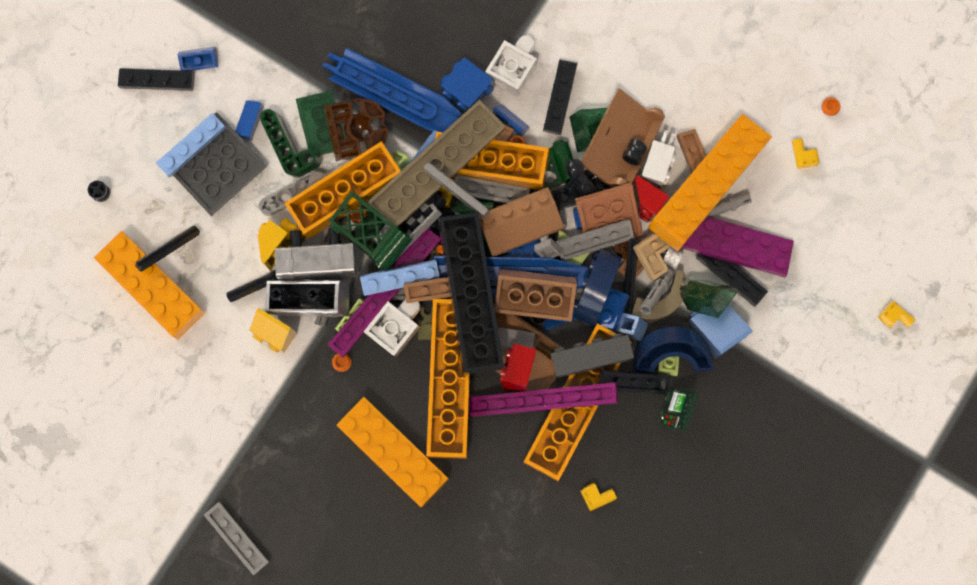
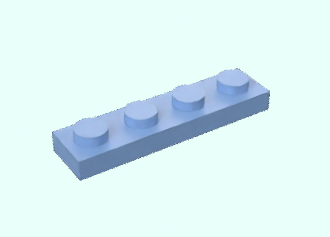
M213 113L210 114L160 158L156 164L169 178L172 177L223 132L226 127Z
M436 260L360 276L364 296L403 288V284L440 279Z

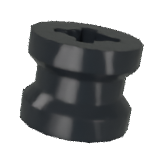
M93 181L87 188L89 196L97 202H104L110 196L109 187L102 181Z

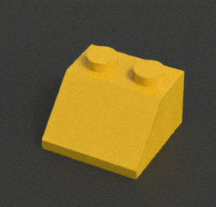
M269 220L259 228L258 242L261 262L271 271L275 266V248L289 247L290 235Z
M260 308L257 309L249 329L253 333L252 337L260 343L263 340L269 343L268 347L276 353L279 350L285 353L297 335L292 328Z

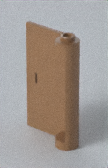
M618 88L581 160L584 167L611 188L628 183L633 185L652 146L653 140H655L665 119L663 111L656 107L645 109ZM631 139L639 140L647 146V150L641 156L642 160L638 166L631 165L622 158L624 152L628 150V143Z
M495 313L497 327L535 333L533 349H536L539 343L553 351L554 349L561 348L559 344L520 316ZM501 348L503 363L505 364L508 349ZM536 350L526 391L549 389L556 379L552 361L538 350ZM498 370L495 372L501 375L502 370Z

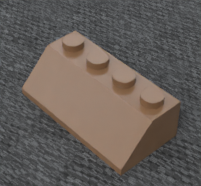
M548 187L489 210V216L486 220L479 216L481 231L492 257L564 229L557 206Z
M499 269L494 307L495 313L572 322L577 287L576 278Z

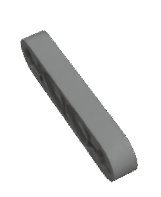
M309 177L263 198L259 203L260 211L266 216H271L286 209V205L280 202V197L283 194L290 195V199L296 196L299 186H308ZM275 198L277 203L280 205L279 207H277L276 204L272 205L270 207V211H268L267 209L263 210V208H265V203H269L271 205L275 203L273 200Z

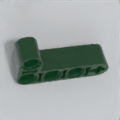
M266 109L261 113V123L286 174L294 178H300L321 165V157L314 151L306 149L298 153L280 114L271 109ZM281 132V137L276 139V135ZM289 148V153L284 156L285 149ZM313 155V161L308 163V158ZM297 164L296 171L292 172V166Z

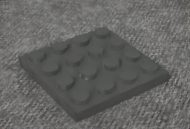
M217 112L214 115L226 129L173 175L211 217L267 167L264 161Z

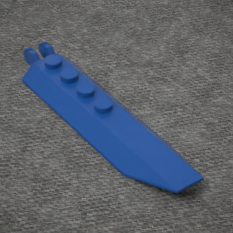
M348 48L345 49L342 58L329 53L328 58L338 63L337 67L328 63H323L322 68L333 73L329 77L330 81L365 99L378 103L379 106L432 132L435 130L443 133L463 115L445 97Z
M434 256L440 278H446L444 257ZM486 257L492 296H496L499 269L574 277L577 281L576 290L582 288L585 276L588 277V267L553 258Z

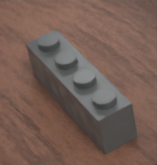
M623 333L612 335V339L609 340L598 338L592 340V344L585 345L582 342L574 344L571 349L566 350L565 347L554 349V353H551V360L556 379L633 360L634 355L629 336H623Z

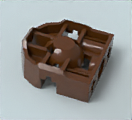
M359 98L324 105L335 161L356 158L361 155L360 142L365 141L367 150L381 141L385 145L389 131L386 128V124H384L385 112L378 103ZM357 102L359 113L353 114L351 103ZM345 110V112L333 114V112ZM378 118L381 129L373 131L371 120ZM345 123L344 132L348 138L341 139L342 133L339 124ZM364 130L368 131L365 137L361 135ZM353 148L352 150L341 152L343 149Z

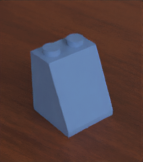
M715 297L706 303L707 307L701 311L699 308L690 314L692 318L688 321L695 332L704 338L715 359L753 332L723 297L718 300Z

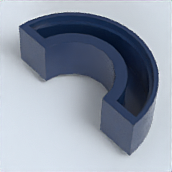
M603 249L600 251L596 250L588 269L591 271L590 277L585 276L581 286L585 288L580 301L576 300L574 304L575 319L592 326L596 325L623 257Z
M665 327L649 333L638 343L633 354L635 372H655L656 366L660 361L674 356L688 360L693 367V372L713 371L708 344L701 335L684 327Z

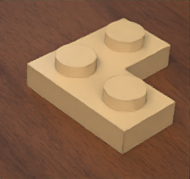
M655 233L633 247L650 280H655L668 271L660 253L671 247Z

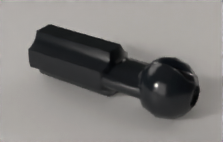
M577 159L569 160L565 171L569 177L573 178L580 196L583 197L596 193L594 185L584 172L583 163Z

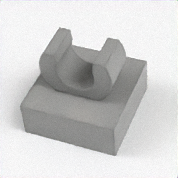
M549 235L541 237V243L534 245V251L541 258H554L561 255V248L554 240L549 239Z

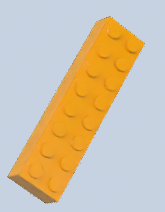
M742 113L654 217L648 228L678 252L767 145L772 136Z
M433 299L426 456L428 458L467 459L470 375L463 376L451 300Z
M597 324L586 345L592 344V340L604 338V340L612 339L611 336L616 333ZM621 363L570 375L563 388L596 385L599 381L601 369L617 370ZM598 405L551 410L523 463L559 481Z

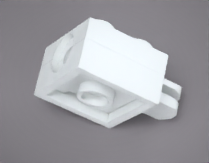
M527 35L521 36L515 46L504 40L485 71L494 80V84L517 97L537 64V58L531 55L534 50V40Z
M666 130L663 133L661 142L653 140L641 178L659 190L662 187H666L671 175L668 169H672L677 156L674 153L676 147L672 146L675 133L671 134L668 145L664 144L668 134Z
M405 298L400 306L396 308L387 302L365 329L364 333L393 356L397 357L420 329V326L412 321L421 309L420 303H406Z

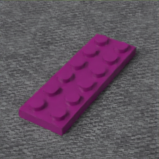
M707 216L681 249L785 278L788 274L794 241Z

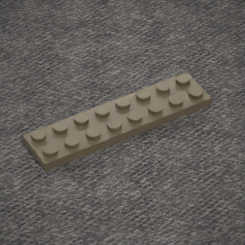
M479 99L367 203L399 227L443 187L426 174L424 166L427 163H431L451 179L502 133L506 126Z

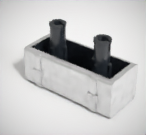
M328 228L329 245L302 246V231L291 230L289 231L290 247L275 248L276 277L278 280L286 281L357 277L354 244H341L340 233L337 234L334 230Z
M332 280L267 281L265 312L274 316L285 317L348 316L350 285L343 281Z

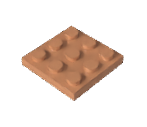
M631 183L575 199L583 233L629 219L634 238L643 236Z

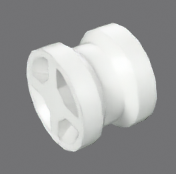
M669 247L663 259L664 263L670 264L672 268L676 269L684 251L679 250L677 252L674 248Z

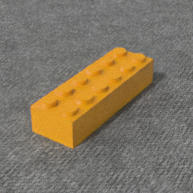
M436 132L435 140L442 134V132ZM493 140L456 175L542 190L545 186L549 164V148Z
M381 141L284 204L302 233L309 240L331 225L328 222L351 191H354L368 202L370 197L377 194L401 170ZM354 197L349 201V211L359 208V201ZM339 214L335 221H339L347 214Z
M120 231L94 259L172 337L179 340L205 312L156 263L140 272L135 267L136 261L147 254L128 235Z
M365 397L337 424L421 508L449 480Z

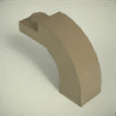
M676 271L668 296L657 302L651 314L646 315L640 311V306L645 300L637 297L631 315L638 316L645 322H657L672 315L679 308L687 292L680 291L685 286L686 278H683L685 272Z

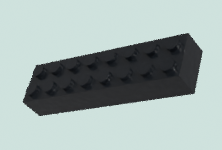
M478 212L440 217L438 227L463 376L502 370L504 363Z

